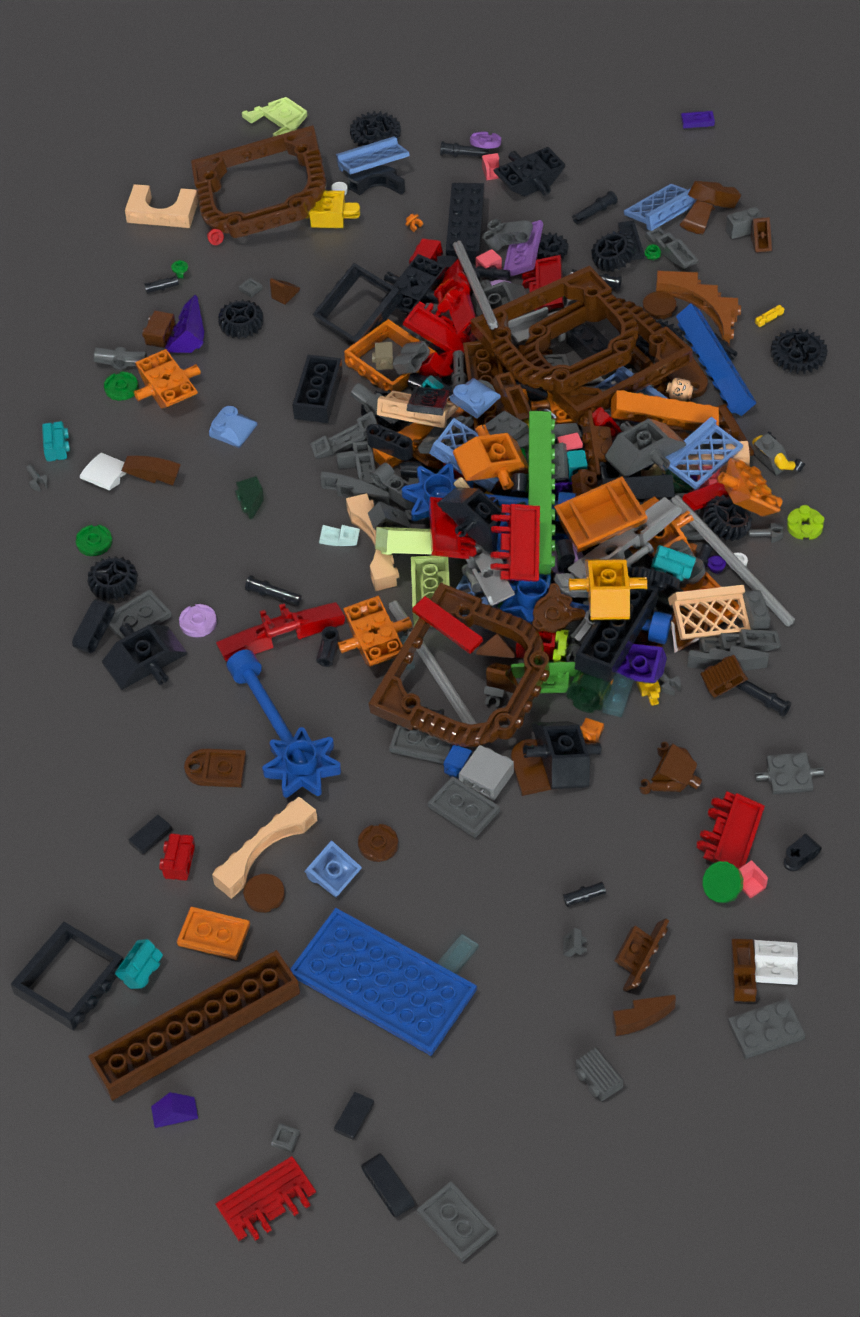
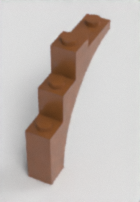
M657 271L656 292L669 293L674 298L692 303L703 310L717 325L722 340H726L730 345V339L734 338V329H731V327H734V322H737V315H741V305H738V298L721 297V292H718V285L701 284V279H698V272Z

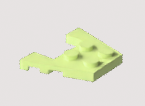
M287 97L269 102L268 106L262 108L258 106L253 111L248 112L246 110L242 112V117L251 124L265 116L281 127V129L273 133V137L295 131L308 116L307 110Z

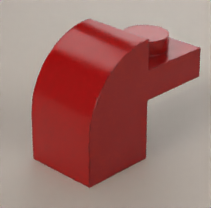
M449 350L440 355L436 352L429 354L428 358L422 361L419 371L427 377L431 375L443 378L453 372L450 366L453 363L454 352Z

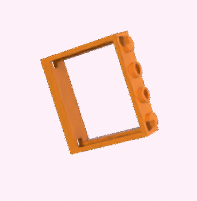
M387 319L344 351L345 364L357 371L359 375L367 378L373 385L381 389L383 388L384 391L390 389L391 392H401L408 387L411 373L402 374L392 382L360 359L361 356L375 347V343H380L387 337L401 347L407 343L420 342V340ZM428 347L430 349L429 354L436 352L430 347Z

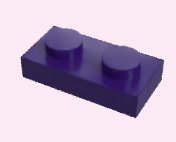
M713 111L681 113L683 128L715 126Z

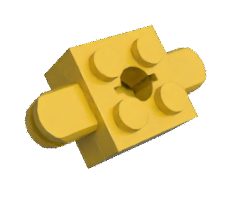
M325 191L321 200L316 202L315 207L308 211L309 215L306 218H310L311 228H343L344 219H357L360 217V205L358 203H345L344 191Z

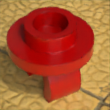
M212 229L207 234V238L212 245H219L223 242L224 234L219 229Z

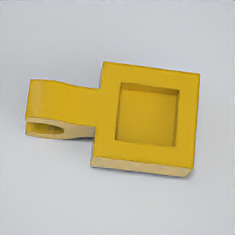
M658 680L655 684L636 681L641 696L647 695L651 706L659 704L657 698H659L658 693H660L661 687Z

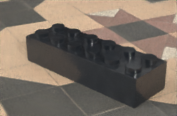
M452 183L446 256H457L453 243L459 240L462 242L473 265H476V257L480 255L484 183Z
M647 584L646 590L630 589V619L596 620L576 653L575 669L611 683L656 606L659 588Z

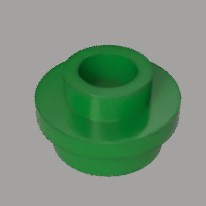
M652 244L645 249V257L655 260L661 256V250L657 245Z

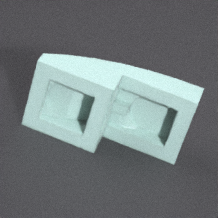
M323 525L319 543L331 546L357 545L360 529L342 525L341 529Z

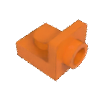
M585 718L582 727L580 726L585 743L598 742L604 729V723Z

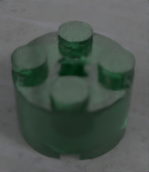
M578 671L567 689L568 700L571 698L574 702L573 706L580 711L586 713H593L594 710L599 711L611 692V683Z

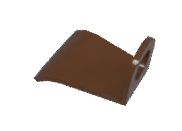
M697 200L685 219L680 223V226L690 232L703 235L711 210L714 211L715 208L710 204Z

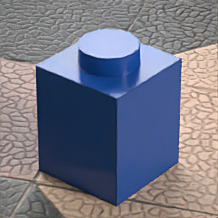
M453 745L444 761V773L450 777L459 778V772L472 756V750Z

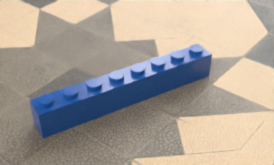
M690 303L676 316L679 321L678 326L682 331H685V338L692 343L693 346L691 348L700 356L698 360L702 365L706 366V373L713 378V385L721 391L719 394L724 401H727L729 411L742 416L757 402L701 310Z

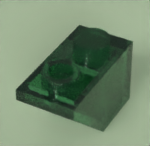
M257 476L236 482V498L238 501L241 500L242 511L247 513L249 519L254 518L264 501L263 489Z

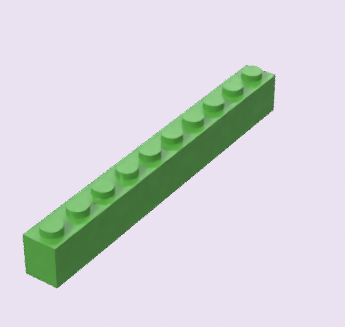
M529 411L528 505L540 506L539 574L551 575V567H555V556H552V551H555V540H552V536H555V525L552 524V520H555V509H551V505H555V494H551V490H555V479L551 478V474H555V463H551V459H555V449L551 448V445L555 444V434H551V430L555 429V419H551V412Z

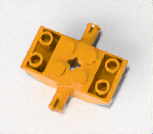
M585 559L586 578H569V591L586 590L588 592L591 620L630 619V589L646 590L647 577L629 578L627 561L625 559Z

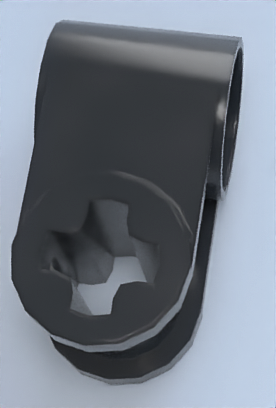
M803 834L786 849L783 865L789 871H797L806 863L816 858L821 852L822 847L808 834Z

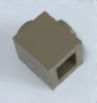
M392 342L375 343V352H372V363H376V370L394 369Z

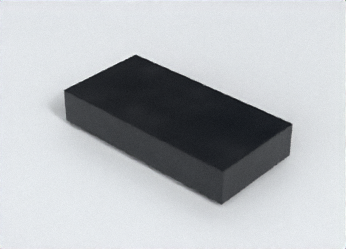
M157 815L128 839L129 844L143 855L172 830V826L161 816Z
M354 1092L337 1121L334 1131L354 1140L371 1111L374 1100Z

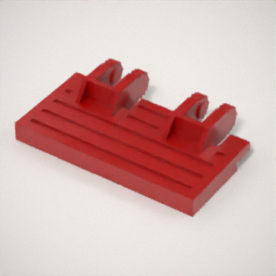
M561 256L536 260L533 270L522 273V286L526 289L529 288V292H532L563 278ZM564 296L534 310L537 311L545 307L548 310L564 307Z
M419 301L403 322V326L445 351L452 350L455 352L460 350L464 353L463 343L475 342L477 339L473 333L470 334L471 326L466 328V336L462 337L457 334L453 321L442 315L443 312L437 310L435 315L431 313L434 308L433 303H430L424 309L426 305Z
M430 497L431 555L469 559V556H475L477 554L475 548L476 541L468 537V533L464 537H459V534L462 532L460 531L458 534L455 532L456 527L459 525L437 505L443 498Z
M502 504L501 513L510 514L491 515V520L507 522V527L493 526L491 531L502 533L501 550H507L509 553L491 552V558L507 559V564L493 563L490 565V568L492 570H503L500 571L501 580L538 582L540 506Z
M726 791L723 800L716 797L712 799L711 805L717 809L710 808L708 815L716 821L712 832L707 830L701 831L700 838L703 840L697 841L696 848L705 852L704 859L713 863L719 861L729 862L739 869L746 864L765 805L738 793L733 794Z
M291 1156L215 1205L238 1241L247 1237L243 1230L244 1228L248 1230L254 1241L259 1239V1234L254 1229L252 1223L258 1220L266 1233L270 1232L272 1229L264 1216L267 1217L269 1222L286 1212L282 1205L284 1203L291 1214L295 1216L298 1214V1209L291 1199L297 1196L302 1206L306 1209L311 1205L303 1191L307 1197H310L316 1193V1190L293 1156Z

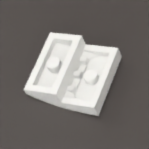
M100 453L85 467L80 474V478L111 490L120 484V477L126 474L121 471L124 462Z
M755 940L756 982L797 985V943Z

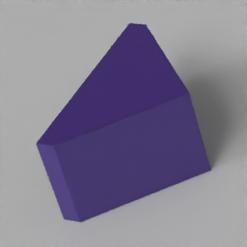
M169 1092L151 1106L155 1128L198 1119L195 1097Z

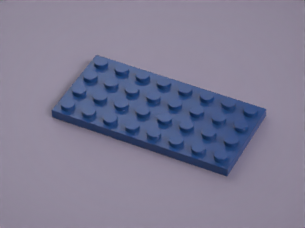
M337 908L334 909L290 968L298 981L430 1056L433 1055L477 991V985Z

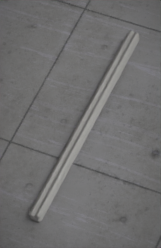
M458 240L453 243L454 249L488 326L493 330L498 327L496 317L463 244Z
M679 495L672 497V503L682 509L681 514L688 510L690 512L689 515L693 516L694 521H691L690 524L753 591L761 590L766 605L787 627L791 626L795 618Z
M395 600L389 603V609L397 621L408 617L398 601ZM413 628L404 630L407 637L410 635ZM423 641L420 649H416L456 713L463 723L477 724Z

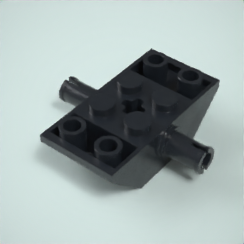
M549 147L522 158L516 151H513L508 155L512 162L494 169V173L511 191L525 197L540 191L543 196H546V194L548 195L551 192L549 186L554 183L565 168V163Z
M417 254L401 276L388 271L384 276V281L393 284V287L397 288L404 298L396 309L410 314L419 301L425 305L431 301L439 304L438 299L434 296V291L442 283L446 266Z
M456 487L437 503L442 511L447 513L459 525L455 529L456 534L460 531L462 532L459 534V537H464L468 533L490 555L491 552L497 551L498 533L492 532L491 527L500 526L501 521L491 520V515H506L501 513V509L498 507V499L493 502L496 499L495 497L488 498L478 488Z
M125 623L127 628L122 625L119 631L125 638L117 641L102 660V664L119 688L123 690L150 674L154 676L159 685H163L161 680L166 683L169 677L162 668L187 655V651L169 627L149 624L135 632L129 623Z
M570 721L532 723L537 745H524L523 755L524 758L541 757L550 788L589 787V755H600L602 751L601 743H585L580 725Z

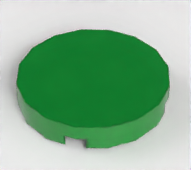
M120 372V374L116 375L115 373L111 374L104 382V391L107 397L112 400L123 401L130 399L134 396V391L139 389L137 378L128 372Z
M88 525L82 528L76 535L77 549L86 556L101 555L107 552L112 545L111 532L102 525Z
M719 861L712 864L706 870L702 885L705 894L711 900L718 903H729L734 901L742 891L744 879L741 871L735 865Z

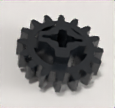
M551 232L548 235L543 233L537 253L538 260L558 255L561 256V259H564V255L568 254L569 243H567V239H563V235L557 236V233L551 235Z

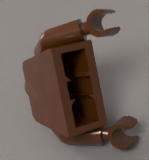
M664 741L661 743V748H657V754L662 758L651 778L653 782L650 783L648 779H642L641 785L646 787H639L641 794H649L651 789L652 791L681 792L687 785L697 789L702 782V779L693 774L697 767V762L693 760L686 748L678 747L673 743L669 746Z

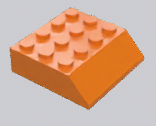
M623 476L554 506L560 524L577 553L603 543L612 537L621 535L628 530L637 528L646 523L648 519Z

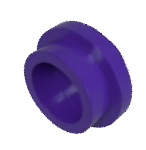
M712 556L708 559L709 563L707 566L711 572L720 573L725 569L726 561L721 556Z

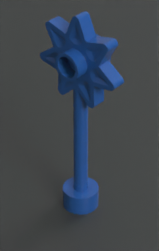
M446 464L437 474L423 466H419L417 468L418 483L402 488V497L415 503L411 511L412 521L430 517V497L444 498L456 488L454 482L457 479H454L452 464ZM465 480L469 487L473 488V481ZM559 492L558 501L555 500V505H551V509H555L554 506L574 498L576 493ZM485 494L488 498L495 497L496 499L493 502L498 499V507H501L502 504L528 505V498Z
M540 574L538 582L514 580V583H510V586L515 595L503 600L504 603L500 609L503 612L513 614V616L521 617L526 622L532 624L533 609L536 603L547 595L551 575ZM575 602L570 604V607L580 608L585 612L590 609L589 605ZM655 611L652 620L647 619L642 630L649 631L648 641L666 644L671 626V614Z
M251 650L236 652L227 661L226 667L236 683L248 684L280 740L273 739L270 741V749L275 759L262 767L264 777L282 780V793L286 798L301 787H304L315 796H320L322 794L321 778L341 773L340 762L329 757L334 749L333 738L326 737L311 741L303 727L298 728L293 737L257 677L261 672L262 666L254 652Z

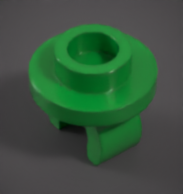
M178 260L171 265L172 271L176 273L177 278H184L183 273L188 270V264L185 261Z

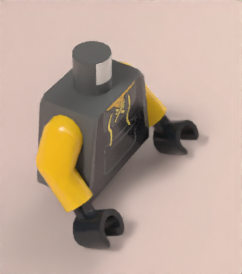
M770 431L753 439L754 456L775 476L784 470L795 469L801 472L805 466V463L801 462L799 458H796L795 461H788L784 447L776 441L777 438L772 436Z

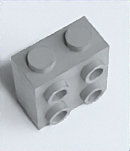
M479 745L459 772V780L484 797L494 801L514 773V761L507 756L495 753L488 747L485 748Z

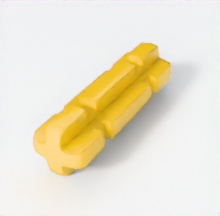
M777 305L755 318V324L761 327L765 323L777 318V316L784 314V307Z

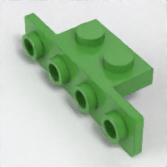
M575 662L549 663L550 675L546 682L543 681L540 693L569 692L571 676H589V674L576 670ZM524 663L511 664V670L515 678H522L525 674Z

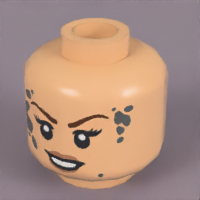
M674 378L672 383H668L666 393H669L670 399L686 402L688 399H691L693 386L689 380Z

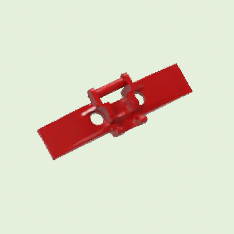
M458 258L445 272L443 283L434 291V296L438 299V311L444 313L449 309L457 334L465 337V329L471 324L470 320L475 318V313L470 298L471 289L469 281L463 272Z
M336 602L296 613L290 612L286 608L285 603L279 605L281 616L270 619L266 615L265 610L259 611L262 624L216 642V645L227 662L233 654L241 650H251L254 654L272 649V637L292 630L296 631L299 640L322 632L326 627L343 625L345 615Z

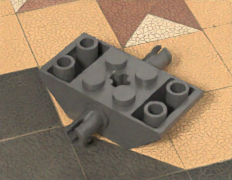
M484 280L480 283L492 310L527 294L523 286L507 281L493 286L490 280H485L487 285H485ZM473 293L470 298L475 317H478L483 312ZM532 310V311H530V312H528V313H525V314H523V315H526V314H529V313H531V312H534L535 310Z
M647 419L633 427L626 421L621 424L620 430L622 433L616 437L606 453L605 459L626 478L653 463L657 464L661 470L667 469L670 466V461L665 457L685 447L686 443L665 423Z

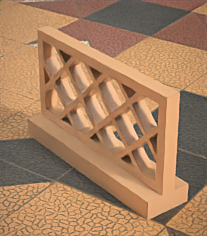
M392 391L386 397L380 396L377 403V415L440 428H445L447 419L459 409L454 403L447 402L443 416L407 411V404L412 394Z
M744 585L676 592L671 595L668 601L669 605H673L680 639L718 636L721 633L734 634L739 633L741 629L751 630L742 595L745 592ZM732 600H738L739 608L737 611L729 605ZM715 602L724 606L721 612L712 607ZM698 604H702L707 608L704 614L695 609ZM679 606H685L690 610L687 616L680 612ZM726 609L734 614L731 621L723 616ZM709 611L717 616L714 623L706 617ZM692 613L700 618L697 625L689 619ZM737 617L742 620L744 627L739 628L733 623ZM720 619L728 624L725 630L717 626ZM703 621L711 626L708 632L700 628ZM686 623L694 628L691 634H685L684 625Z

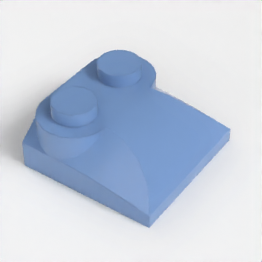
M473 378L465 384L457 385L450 396V401L475 418H478L501 395Z
M226 406L212 421L209 436L240 448L258 424L256 421L238 413L237 408L234 406Z
M331 840L304 872L311 882L318 883L334 897H337L362 867Z

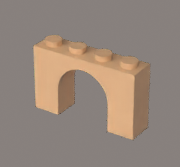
M134 184L125 208L127 223L190 228L198 205L197 190L181 188L178 199L172 206L156 209L149 206L152 199L150 186Z

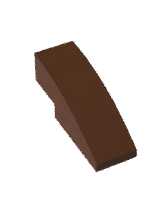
M695 181L688 193L694 199L725 208H735L741 197V194L735 187H723L718 182Z
M511 371L496 375L491 383L495 391L501 395L499 399L506 410L521 421L529 419L530 406L521 385L516 384Z
M127 456L121 471L152 483L159 480L173 486L181 464L150 456Z
M732 939L734 1001L755 1002L757 988L753 939Z
M668 995L633 1000L632 1009L613 1011L612 1022L615 1037L642 1030L664 1018L675 1009L676 996Z

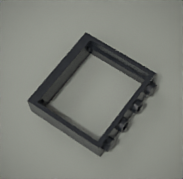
M353 263L312 315L319 324L353 345L385 322L404 298L397 288ZM360 277L388 295L357 334L352 336L326 318Z
M63 922L10 985L16 996L74 1031L80 1022H84L88 1012L97 1006L102 995L111 989L112 983L117 978L115 972L124 959L123 956L68 923ZM73 939L111 963L68 1013L29 988L69 940Z

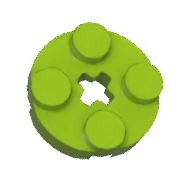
M807 505L800 506V508L791 511L788 515V532L797 539L803 540V537L809 538V540L815 539L823 531L824 517Z
M569 630L556 631L555 642L558 649H554V663L566 662Z

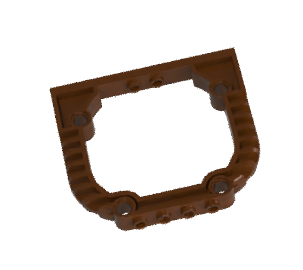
M313 125L191 160L200 213L204 222L210 228L219 229L223 233L230 234L233 238L244 237L305 219L309 215L308 211L315 207L316 202L321 200L326 190V177L322 156ZM283 151H288V154L296 156L299 165L306 166L308 180L302 192L288 197L284 203L246 214L239 211L225 214L217 208L215 192L221 189L220 179L227 173L228 167Z
M590 265L493 309L492 311L498 323V327L493 330L489 328L484 314L470 320L473 335L492 357L496 356L501 364L506 367L507 371H511L513 377L519 380L521 384H528L531 388L542 387L543 390H554L559 394L567 393L628 364L631 361V352L635 347L639 332L634 316L612 295V288ZM565 296L569 300L584 302L585 307L588 309H598L620 334L610 340L607 349L571 366L556 365L549 369L534 366L527 361L512 344L508 321Z
M617 298L637 321L638 334L649 343V353L655 357V364L603 392L599 388L579 386L564 394L556 393L554 390L547 391L553 395V401L577 424H580V419L587 410H591L594 413L600 407L604 410L611 407V399L617 390L637 393L691 363L692 349L667 326L662 328V325L657 323L653 317H650L646 311H643L642 307L636 306L632 301L626 302L623 298ZM577 301L529 327V337L525 343L523 356L534 366L549 369L553 366L541 353L550 347L552 339L586 321L599 322L606 317L598 309H588L585 307L584 302Z
M440 583L430 600L467 627H471L473 624L522 645L526 651L523 658L525 674L507 706L493 711L487 722L467 724L458 722L421 706L419 696L413 693L407 694L400 678L406 666L412 663L416 649H420L422 646L423 638L431 626L419 618L368 703L370 713L409 730L415 728L451 745L464 748L478 747L489 742L492 743L499 738L509 739L515 734L517 728L520 729L522 727L523 717L526 713L530 712L533 699L539 696L543 681L546 682L550 675L549 657L544 652L540 634L532 624L526 622L523 618L503 612L501 609L493 608L491 605L483 604L481 598Z

